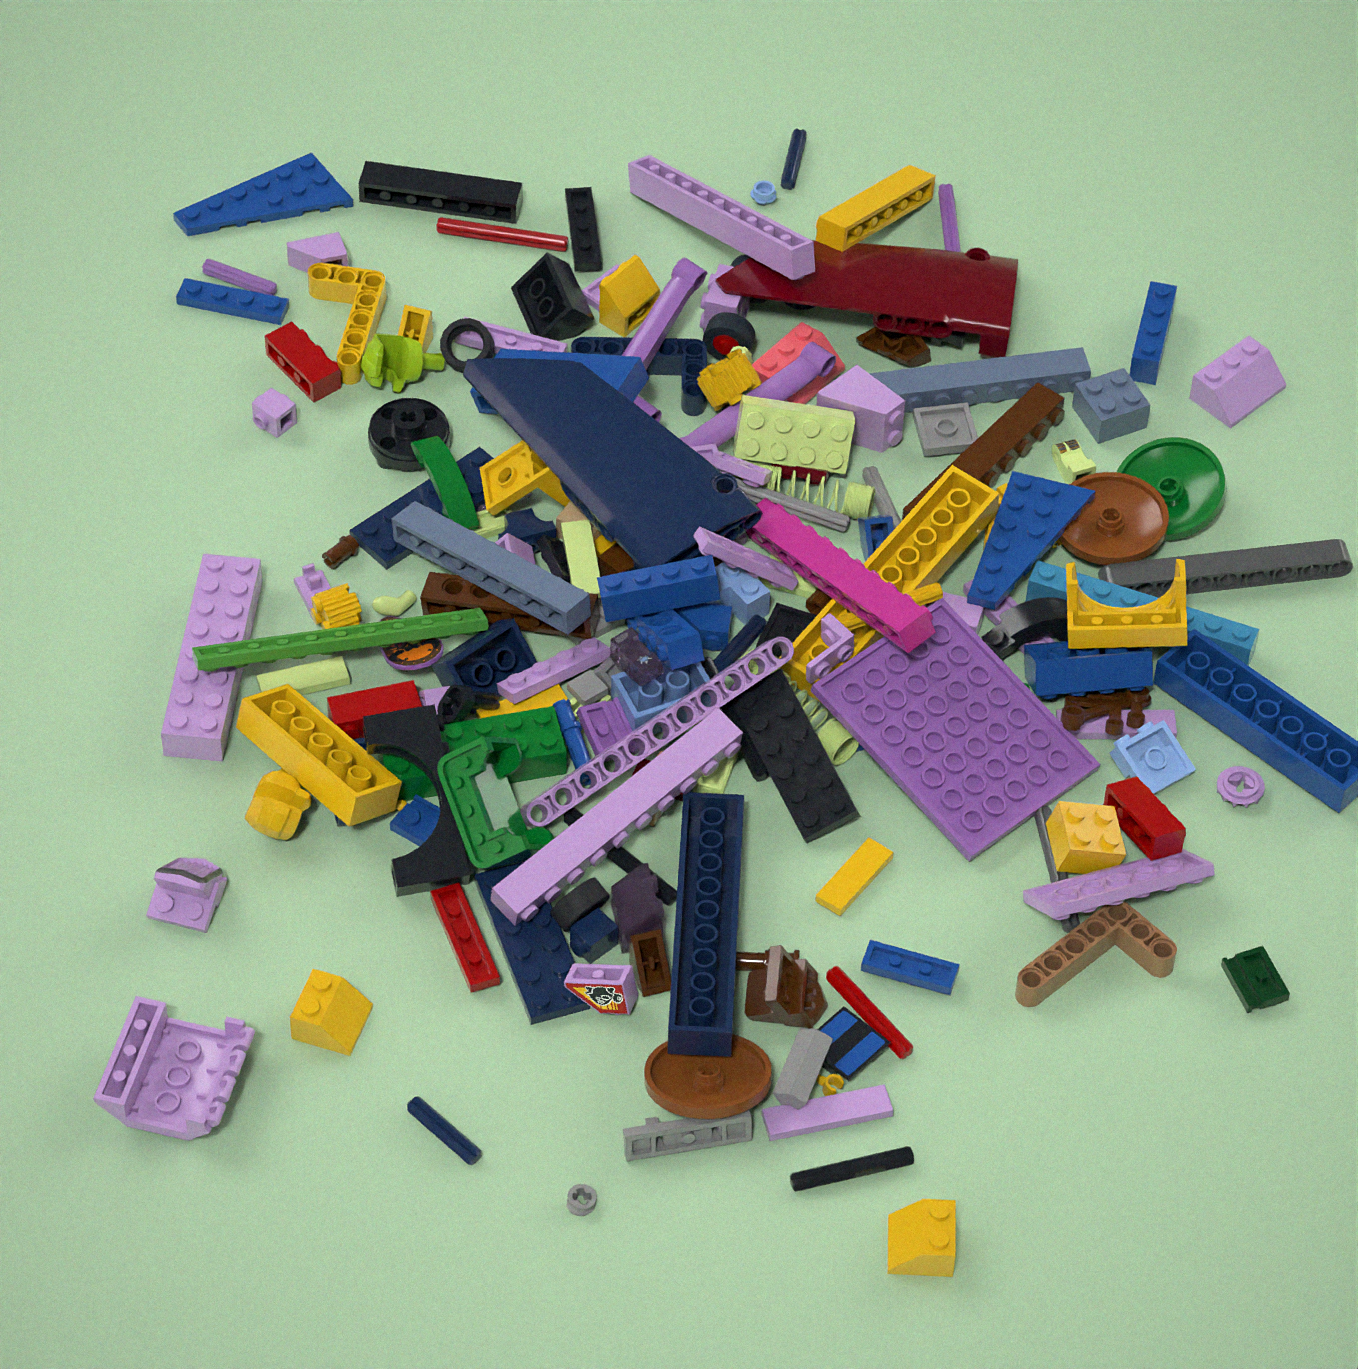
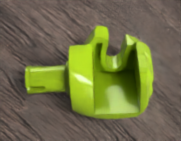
M376 333L372 337L361 361L365 380L371 386L381 387L382 380H388L391 383L392 391L400 393L406 383L417 381L422 369L442 371L444 367L442 353H423L420 342L413 338Z

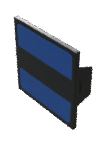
M844 1006L818 1028L819 1031L833 1038L821 1067L830 1074L841 1075L848 1082L891 1044L889 1040Z

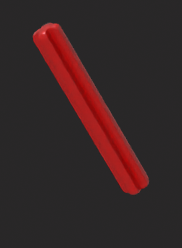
M839 966L829 969L826 973V980L870 1027L891 1042L888 1047L900 1059L910 1056L913 1052V1045Z

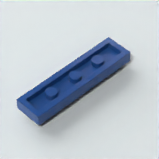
M184 278L176 295L178 305L277 325L282 324L289 308L288 298Z

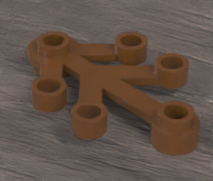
M1146 687L1138 691L1126 688L1124 693H1100L1098 690L1086 691V698L1067 695L1061 711L1060 721L1065 729L1076 731L1081 728L1084 721L1109 713L1105 732L1109 735L1117 736L1123 733L1124 722L1121 720V709L1127 707L1131 709V712L1127 714L1126 725L1139 729L1145 722V715L1142 713V709L1151 704L1152 698L1149 695V689ZM1082 706H1083V707H1092V708H1089V709L1084 710V709L1082 708Z

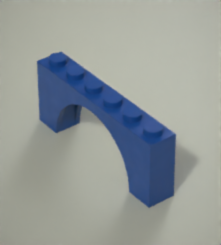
M500 349L494 357L581 362L632 402H634L649 380L641 357ZM473 387L470 393L479 413L498 414Z

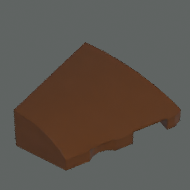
M874 327L856 337L859 345L907 366L915 367L931 362L930 348L919 335L884 331Z

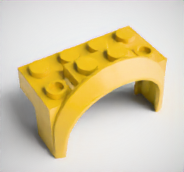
M1176 559L1173 583L1163 596L1151 603L1129 608L1107 606L1088 597L1078 584L1075 562L1066 564L1068 649L1187 646L1185 560Z

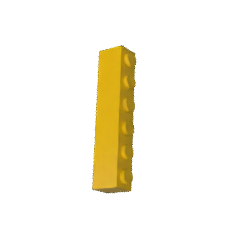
M912 165L902 168L819 216L816 222V241L841 252L847 250L932 200L936 175Z

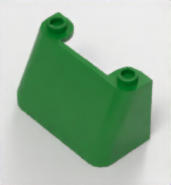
M482 736L444 755L438 762V776L472 864L477 868L490 869L526 861L554 839L551 831L547 828L535 827L527 830L507 778L508 775L517 771L522 764V752L516 738Z

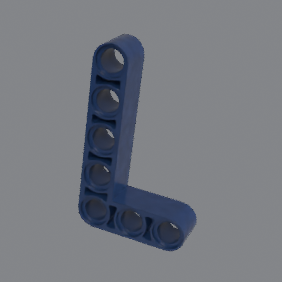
M578 337L571 344V353L622 356L632 338ZM665 338L646 369L647 374L681 376L682 411L689 416H699L704 413L706 397L697 384V378L700 376L699 372L707 367L706 344L699 339Z

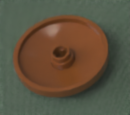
M1101 472L1081 477L1069 484L1095 491L1093 501L1082 508L1081 514L1076 520H1072L1066 526L1064 533L1059 537L1064 547L1074 555L1101 565L1140 561L1156 551L1164 541L1168 530V508L1161 494L1149 483L1124 473Z
M732 1034L731 1057L668 1054V1041L658 1046L647 1058L644 1067V1082L648 1095L665 1110L689 1118L717 1119L740 1114L761 1102L771 1087L772 1068L767 1054L758 1045Z

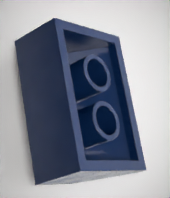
M505 619L497 620L488 626V630L474 635L442 656L431 667L442 687L454 684L466 685L471 687L473 691L499 694L497 683L507 679L512 674L520 673L532 667L537 661L515 620ZM472 708L469 713L475 714L478 708Z

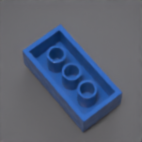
M1068 641L1024 645L1025 679L1036 696L1044 699L1055 698L1057 694L1069 693L1072 696H1082L1086 694V691L1097 690L1100 693L1115 692V689L1119 688L1138 691L1144 689V686L1153 685L1152 651L1149 647L1068 649Z

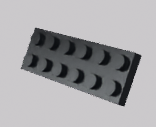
M781 668L764 677L731 700L806 843L817 839L860 815Z

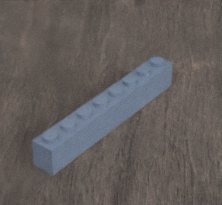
M1080 347L869 374L905 400L904 413L913 412V408L967 402L968 405L1019 399L1037 382L1057 394L1074 392L1075 383L1090 379L1091 369L1084 349Z
M414 501L392 518L394 541L567 635L591 616L589 593L547 572L538 565H534L519 557L517 554L502 548L495 542L487 540L474 531L457 524L452 519L442 516L429 507Z

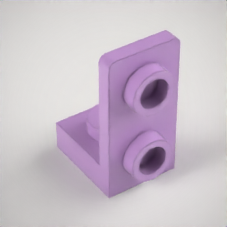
M831 613L821 619V638L829 648L806 665V680L810 684L818 678L822 679L828 675L832 667L840 661L844 662L849 659L854 651V634Z

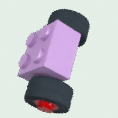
M746 254L734 259L731 266L719 264L716 274L710 275L708 293L704 292L701 299L700 308L704 309L700 320V328L704 329L703 342L706 344L707 352L718 360L728 358L727 354L736 346L746 347L751 351L755 340V330L746 319L749 304H761L768 300L726 294L715 282L716 278L751 258Z

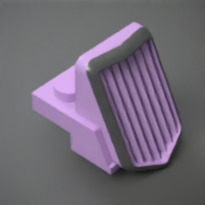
M177 858L156 870L154 876L156 886L146 916L149 919L207 933L214 909L219 907L227 878L222 877L223 871L220 867L205 859Z

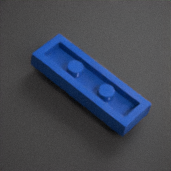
M870 940L861 963V971L951 995L960 964Z

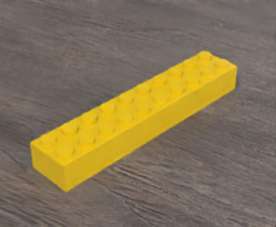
M952 465L863 565L869 571H876L886 583H893L902 594L937 582L996 516L999 493ZM831 599L792 643L794 654L787 663L781 666V669L791 676V681L797 682L798 689L801 691L806 690L809 696L818 701L819 699L810 690L812 685L820 679L818 678L810 684L806 680V665L829 648L821 638V619L829 613L834 617H838L850 612L834 599ZM870 625L851 630L850 632L854 634V651L846 661H840L832 667L829 673L884 636Z

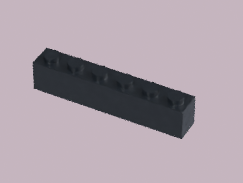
M365 161L358 182L359 202L517 224L523 203V183L372 161Z

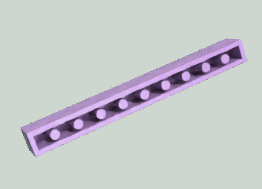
M651 155L628 163L630 192L643 200L663 209L674 217L687 222L689 225L700 229L791 280H799L805 275L815 272L814 241Z
M719 708L714 710L492 888L491 901L515 926L522 920L525 922L531 920L537 914L538 908L546 901L548 903L553 902L561 894V889L568 883L573 885L578 882L589 866L593 865L595 867L606 858L609 850L614 846L620 848L627 842L630 833L637 828L638 830L645 828L651 822L652 816L659 810L661 812L666 811L674 803V798L681 792L687 794L697 783L696 780L702 775L709 776L712 774L722 759L733 757L741 748L740 742L743 732Z

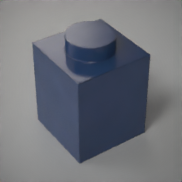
M597 908L570 927V948L576 956H582L589 964H592L618 945L619 926Z

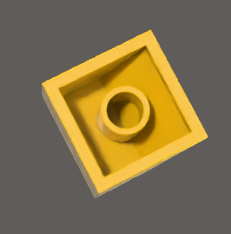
M313 969L290 1015L291 1039L351 1056L373 1009V1003L343 977Z
M921 1199L888 1215L887 1274L953 1277L956 1257V1200Z

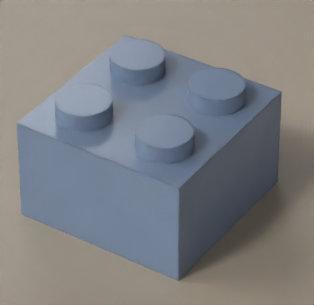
M1125 368L1075 383L1072 408L1098 444L1147 428L1151 405Z

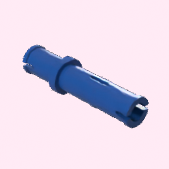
M562 699L555 702L552 706L555 708L562 737L565 740L576 770L591 759L581 734V723L576 721L569 699ZM582 773L579 782L582 786H587L591 784V779L587 774Z

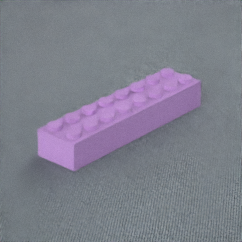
M203 554L161 731L164 756L223 762L244 667L228 666L221 667L212 672L198 671L192 658V647L250 640L262 586L261 559Z

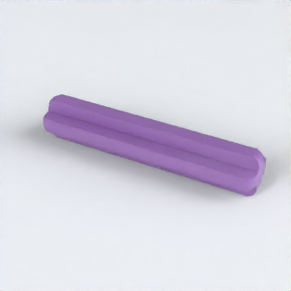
M210 258L206 259L202 265V272L204 274L249 291L273 296L277 292V284L275 282Z

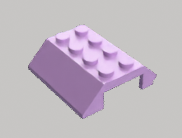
M136 996L94 1095V1102L127 1127L187 1141L208 1134L212 1127L219 1125L226 1108L224 1103L228 1102L236 1082L234 1077L239 1075L246 1057L244 1051L249 1049L255 1030L246 1027L244 1020L227 1016L224 1021L225 1030L169 1018L165 1002Z

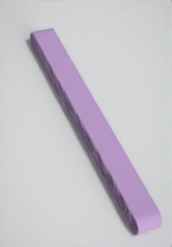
M777 637L764 642L525 803L520 810L525 825L529 828H535L549 824L707 717L714 710L722 707L787 663L794 654L792 642L785 637ZM774 644L779 645L782 650L780 659L776 658L772 653ZM750 660L755 661L758 665V673L756 675L749 671L748 664ZM726 676H730L735 682L733 691L725 687L724 680ZM703 692L710 695L711 704L709 707L701 703L700 696ZM679 708L684 709L687 713L685 723H681L677 719L676 713ZM655 724L660 725L663 729V737L660 740L655 738L652 733ZM631 740L635 741L639 746L637 756L632 755L628 750V744ZM607 756L615 762L613 772L607 771L604 767V760ZM582 773L587 774L591 779V785L588 789L583 788L579 782ZM558 789L563 790L567 796L564 805L558 804L555 800V793ZM533 806L539 807L542 811V818L539 822L531 818L530 811Z

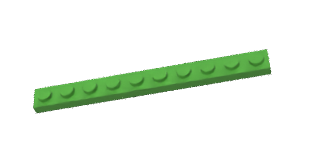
M481 608L192 647V658L198 671L212 672L221 667L228 666L241 668L250 663L257 662L274 663L279 659H303L307 655L314 654L332 655L336 651L343 650L361 651L365 647H389L394 643L400 642L418 643L422 639L429 638L447 639L451 635H475L479 631L488 630V619Z

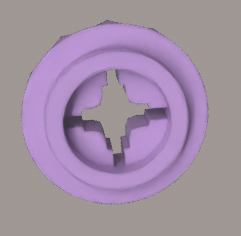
M1234 766L1225 769L1218 776L1217 793L1222 795L1223 801L1232 802L1233 807L1237 804H1243L1247 808L1250 803L1257 804L1264 794L1265 784L1262 777L1250 768ZM1243 781L1244 789L1239 793L1236 791V788Z

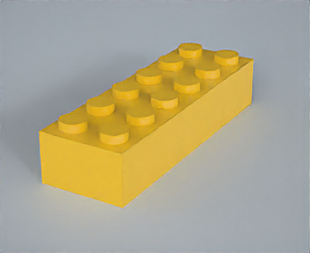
M289 684L242 698L236 728L288 774L295 777L306 790L347 826L350 827L395 811L402 781L372 755H368L365 749Z

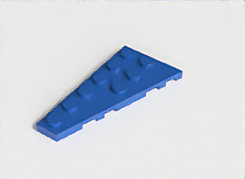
M311 152L173 213L175 223L186 236L219 231L221 226L236 224L237 227L247 226V222L260 220L261 223L288 219L302 216L305 211L319 209L320 213L330 211V207L338 205L349 208L353 207V198Z
M1012 471L968 592L967 603L995 610L1014 589L1015 583L1022 576H1026L1031 570L1032 564L1037 559L1040 560L1064 533L1066 526L1072 520H1076L1081 514L1082 508L1093 501L1095 491Z

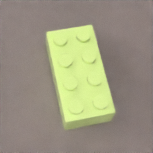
M742 395L733 443L734 457L794 467L828 470V472L846 474L855 425L854 413L848 410Z

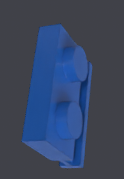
M416 794L413 797V801L410 804L407 803L392 819L390 830L421 846L429 838L437 825L440 807Z

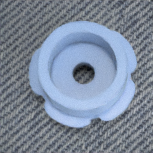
M759 181L755 183L750 195L752 199H755L756 203L767 205L775 201L776 190L771 182Z

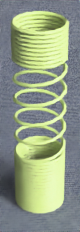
M751 461L750 463L773 471L770 481L759 486L780 492L782 468ZM795 470L793 471L792 478L788 490L786 492V495H789V492L791 490L792 497H794V486L796 477ZM810 473L807 475L802 494L799 498L802 500L806 491L807 502H809ZM733 475L735 478H738V479H741V480L744 479V478H741V477H739V476ZM824 476L821 479L813 504H816L820 495L821 507H823ZM839 479L836 480L831 499L826 507L827 509L830 508L835 496L836 512H838ZM851 481L848 484L844 504L839 513L857 520L861 517H869L873 507L875 487L852 483Z
M754 649L749 650V651L746 652L743 656H745L746 654H748L749 652H751V651L754 650ZM750 660L748 664L749 671L756 675L758 673V665L755 661ZM783 670L790 685L793 683L795 684L793 691L795 692L797 688V682L791 681V676H789ZM806 690L799 691L796 694V696H798L803 692L805 693L804 699L800 703L801 706L805 702L808 695ZM816 699L810 700L803 706V709H805L810 703L816 702L813 710L807 715L808 718L818 706V700ZM827 708L819 710L811 718L810 722L812 723L818 714H820L822 711H826L824 718L816 727H814V730H816L826 720L828 716ZM836 718L827 721L818 733V737L833 765H841L846 762L858 748V741Z

